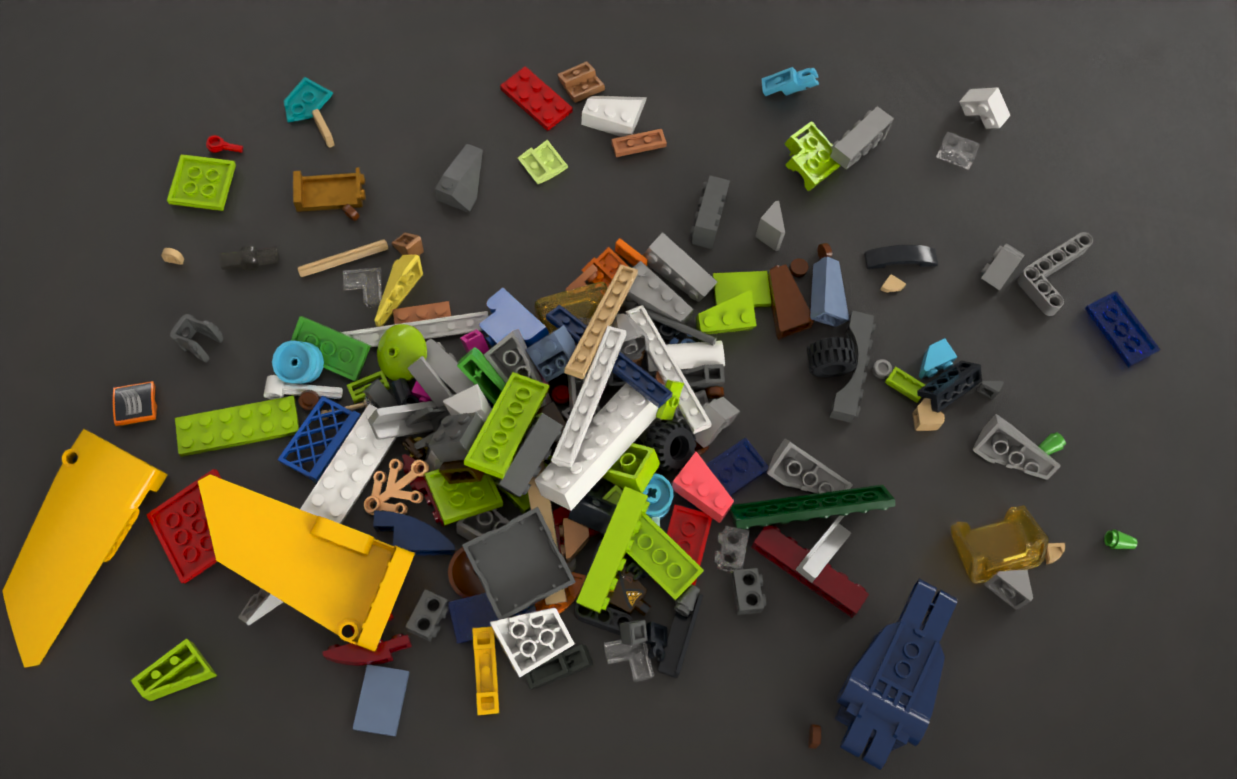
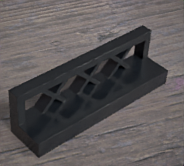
M961 360L919 389L917 395L931 399L932 411L939 413L982 382L981 364Z

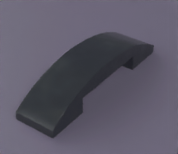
M893 245L871 249L864 253L867 269L885 268L886 265L919 264L920 267L938 266L936 250L928 246Z

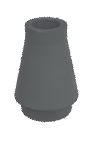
M691 584L675 601L674 610L685 617L692 614L700 589Z

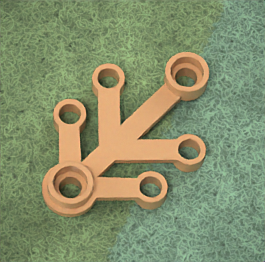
M392 459L389 463L390 472L386 491L381 494V487L387 481V474L382 471L375 472L372 495L364 501L365 511L371 515H374V510L399 513L398 509L402 506L403 510L400 514L405 515L408 511L405 504L397 503L394 505L385 503L391 497L410 500L413 503H421L423 500L421 492L401 491V489L418 476H425L424 474L429 472L428 463L422 460L414 461L411 465V471L396 482L398 471L403 468V463L398 459ZM398 462V467L394 468V464ZM421 466H424L423 472H420ZM380 474H382L383 477H382V479L379 481V480H378V476H379ZM418 494L419 498L415 501L414 496ZM374 502H377L376 508H373Z

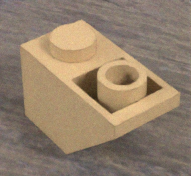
M924 398L912 413L915 431L938 430L945 419L943 412L937 413L932 411L931 399Z

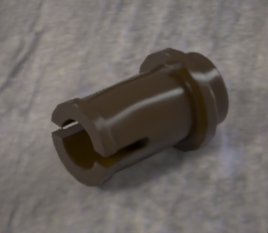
M413 437L406 438L402 445L411 453L412 458L415 460L424 459L427 455L426 449H416L414 446L416 441Z

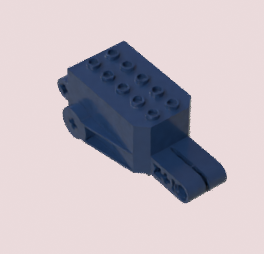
M920 578L915 583L897 623L886 625L873 636L869 647L848 674L836 699V702L841 706L835 720L848 726L840 748L856 757H859L863 752L861 760L879 770L886 763L891 751L906 745L907 742L917 746L927 730L933 713L945 660L939 642L958 602L957 598L942 590H939L934 597L937 587Z

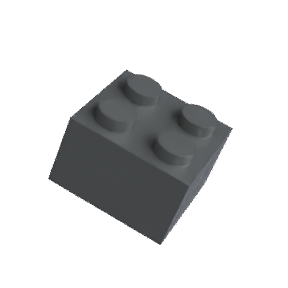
M477 412L446 416L441 421V425L434 433L428 446L441 463L464 460L484 422Z

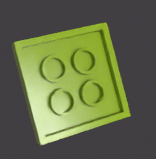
M181 154L167 202L171 205L223 211L236 167L235 161Z
M439 469L424 474L444 525L503 506L501 496L490 474L485 473L480 482L449 484L438 471Z

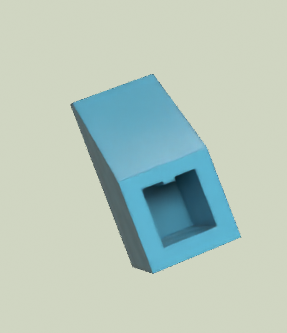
M945 338L930 345L924 353L919 373L920 379L926 376L930 378L936 375L939 370H947L954 365L953 362L957 355Z

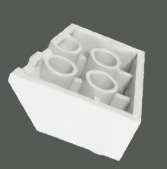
M591 96L587 99L583 108L581 125L620 137L633 135L647 97Z
M555 607L490 622L495 636L519 677L574 645Z

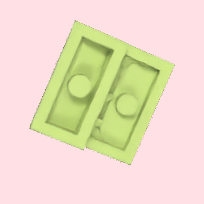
M548 140L534 150L531 147L518 157L537 184L555 177L568 168L565 161Z

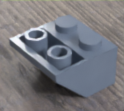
M563 325L525 350L547 383L565 372V367L575 350V342Z

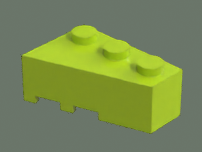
M750 289L699 313L695 317L697 330L705 334L752 330L755 328L756 319L752 290Z
M186 638L134 677L131 682L143 698L153 701L216 677L217 674L195 644Z

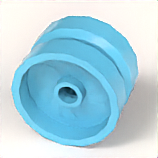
M291 340L277 347L273 354L272 365L275 374L282 381L293 384H307L320 376L323 370L324 359L319 348L312 343Z
M654 473L643 494L650 497L647 502H650L646 514L650 518L659 517L661 520L669 513L674 497L673 488L664 476Z

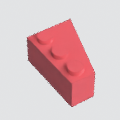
M697 452L693 454L673 480V491L718 523L723 520L733 505L734 500Z

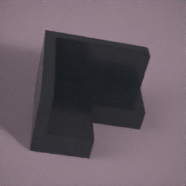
M596 483L570 511L568 519L605 534L617 505L600 498L605 486Z

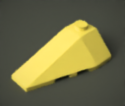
M416 254L402 255L399 260L397 259L394 262L374 320L376 327L384 326L393 314V309L398 308L423 275L420 256Z

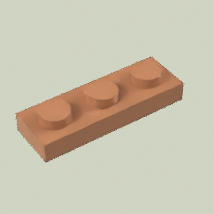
M662 129L611 139L616 157L663 148L667 144Z
M449 301L393 309L394 323L401 324L450 317Z

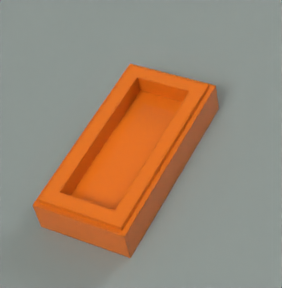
M619 238L616 241L615 252L633 266L640 261L647 266V258Z

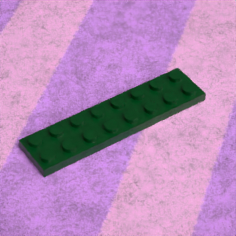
M884 485L735 504L732 505L729 513L736 528L748 529L751 526L757 525L769 526L772 523L786 524L794 520L808 521L810 518L816 517L828 518L830 515L845 516L852 512L867 513L869 510L874 509L887 510L889 507H895V498Z

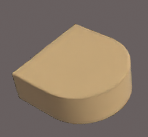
M172 248L163 249L161 256L165 262L183 264L184 257L179 251Z

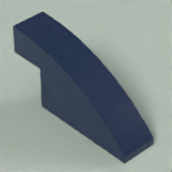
M374 510L373 527L375 531L394 532L393 546L414 552L415 555L455 554L456 548L454 544L429 524L404 514Z

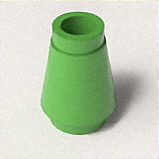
M1058 432L1050 433L1038 447L1050 455L1063 449L1066 441Z
M1116 529L1109 530L1105 534V545L1111 549H1135L1137 547L1136 538Z

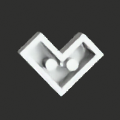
M998 87L970 89L959 102L965 116L980 115L986 129L1000 128L1010 116Z

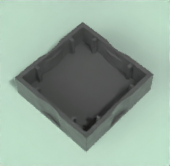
M538 507L512 519L506 525L489 531L462 545L499 620L508 618L576 582L563 555L559 552Z

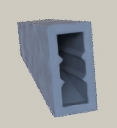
M824 257L813 264L810 317L812 320L837 327L849 321L839 261L830 257Z

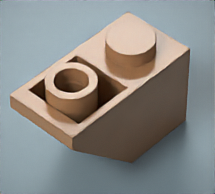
M563 518V525H559L560 537H564V545H561V554L565 557L566 563H570L588 543L589 530L584 525L568 518Z

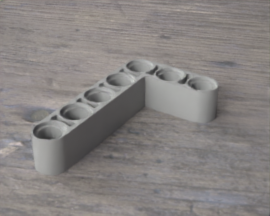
M1079 233L1027 266L1018 277L1019 286L1045 315H1055L1064 304L1063 297L1046 278L1087 251L1093 243V238L1089 233Z

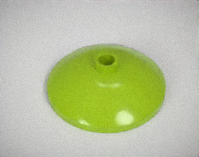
M398 324L390 327L382 335L377 348L379 367L385 376L393 381L399 378H405L406 381L412 380L414 376L407 368L423 356L425 360L427 358L425 339L420 331L411 325Z

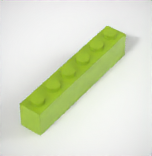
M625 486L576 601L577 604L601 613L602 609L606 610L610 598L607 597L610 590L614 591L618 579L615 578L618 570H623L626 559H623L626 551H631L634 540L631 539L633 533H638L642 521L639 520L641 514H646L650 502H647L648 495Z

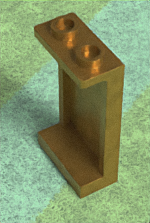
M359 167L356 168V173L302 176L301 171H293V202L296 211L342 209L346 204L353 208L363 207V200H366L365 189H362V185H365V176L361 174Z

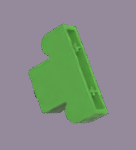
M474 347L458 361L457 367L475 385L478 384L483 394L495 405L506 383L482 352Z

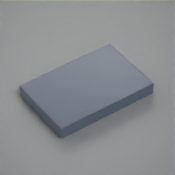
M367 665L353 730L396 737L409 671Z

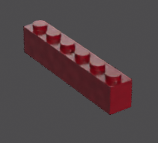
M774 525L765 526L751 546L756 552L851 618L858 613L869 596V593L866 592L863 586L848 580L847 575L835 571L829 563L811 583L796 571V568L811 550L803 549L795 539L786 537Z

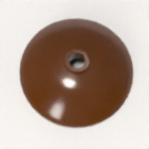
M462 546L455 552L449 564L448 577L450 584L460 597L468 601L477 603L488 602L489 599Z

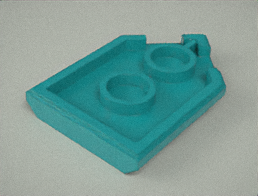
M304 77L284 100L287 122L313 118L312 111L320 110L333 95V92Z

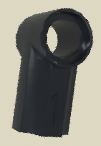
M399 378L390 384L398 406L420 403L419 399L412 395L405 378Z

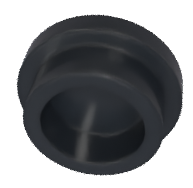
M664 324L658 327V332L664 341H670L676 336V329Z

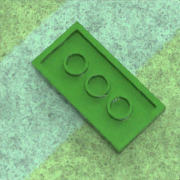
M303 316L299 317L291 339L292 341L308 342L317 346L323 355V368L353 381L359 379L371 347L367 343Z

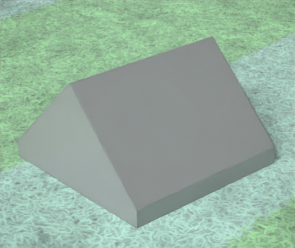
M775 201L760 218L755 237L773 250L779 251L785 235V228L780 203Z
M1027 570L999 571L984 583L987 588L1015 610L1020 609L1033 599Z

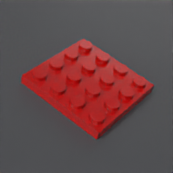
M212 469L146 514L180 582L184 584L218 562L216 561L198 481L208 475L222 479L218 470Z

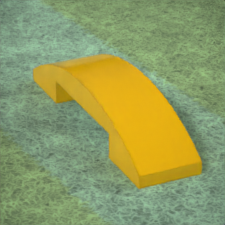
M492 627L472 628L477 714L499 713L494 631Z

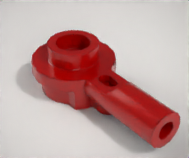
M217 135L210 136L206 142L207 149L213 153L220 152L223 149L243 152V146L224 142L223 138Z
M564 385L555 387L552 391L553 400L559 404L567 403L569 401L568 388Z

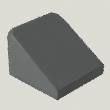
M982 381L976 391L990 399H994L1004 382Z
M645 620L620 623L622 644L634 645L648 641Z

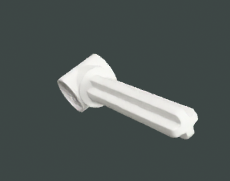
M270 375L266 379L264 397L272 400L282 398L285 394L300 396L305 390H313L319 397L341 399L343 389L340 387L286 383L279 379L277 375Z

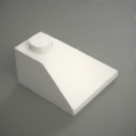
M478 384L443 400L451 416L477 412L484 423L492 410Z

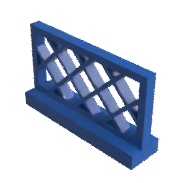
M322 396L277 460L310 478L317 484L361 417V414L356 411L352 412ZM326 403L331 406L332 412L321 414L320 409ZM342 413L349 415L344 422L337 423L336 415ZM333 416L335 424L323 426L322 418ZM319 419L321 427L310 430L309 424ZM336 428L337 434L333 438L326 439L325 431ZM322 432L324 440L312 442L311 434ZM308 435L310 444L299 446L298 440L300 437ZM325 444L326 450L322 454L315 455L314 447ZM311 448L312 456L301 459L300 450ZM297 451L298 460L292 462L286 460L289 453ZM314 461V467L310 473L303 469L302 463Z

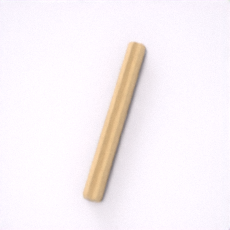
M383 239L299 266L298 272L301 277L308 276L388 249L386 240Z

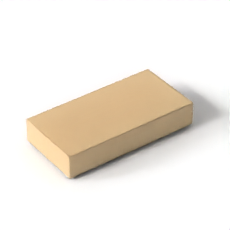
M319 109L313 110L314 121L325 143L329 148L335 146L333 137Z

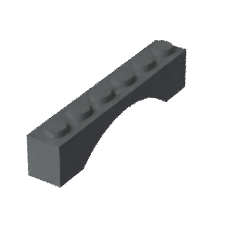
M852 310L849 316L845 335L854 343L857 367L853 370L848 384L834 396L829 418L852 423L853 419L859 416L860 406H858V400L862 399L864 389H861V384L865 382L867 375L864 372V368L868 366L870 359L867 352L871 349L873 343L870 336L874 333L876 323H873V315Z
M723 364L702 365L681 370L693 391L724 386ZM612 371L608 378V394H616L626 384L625 381ZM646 371L653 378L655 377L656 372Z

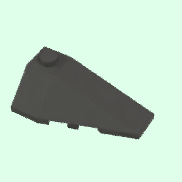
M469 144L464 146L435 188L437 201L468 213L471 212L478 196L483 149Z

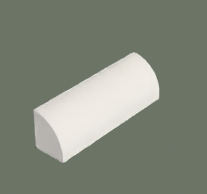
M716 341L714 345L707 342L666 345L680 369H691L702 365L723 364L725 366L722 341ZM647 353V365L649 372L657 371L656 367L654 366L652 360L650 359Z

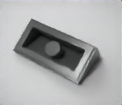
M376 379L363 391L377 409L398 406L395 398L379 379Z

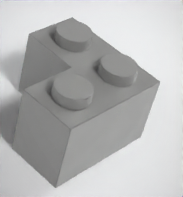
M1007 243L1004 247L1000 245L992 256L994 260L991 265L987 263L981 271L984 274L981 279L1000 290L1025 255Z
M724 397L717 400L713 399L710 403L707 402L702 406L712 423L710 428L694 434L695 440L703 448L710 445L721 430L728 427L740 412Z

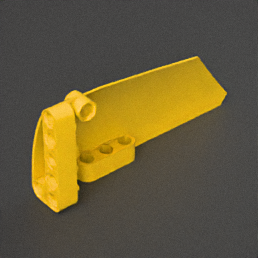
M85 429L81 431L71 449L63 453V463L47 493L3 589L8 617L24 668L40 665L102 563L111 560L136 521L140 512L138 507L148 491L157 492L168 476L165 472ZM77 455L78 459L73 463L72 460Z
M208 475L198 481L216 561L339 635L344 641L375 652L415 555L414 552L381 542L373 536L327 518L313 515L213 475ZM351 625L354 627L355 632L352 637L348 638L342 634L344 626Z

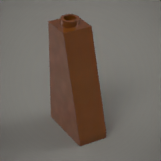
M787 265L772 267L768 273L776 337L779 340L811 328L814 320L810 317L811 311Z

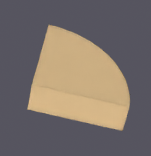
M891 274L880 290L886 293L901 291L906 283Z
M1045 543L1043 545L1046 564L1054 563L1062 556L1065 551V543Z

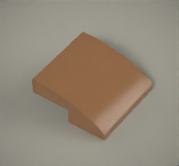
M588 62L557 74L564 89L575 103L605 90L604 84L596 76L595 69Z

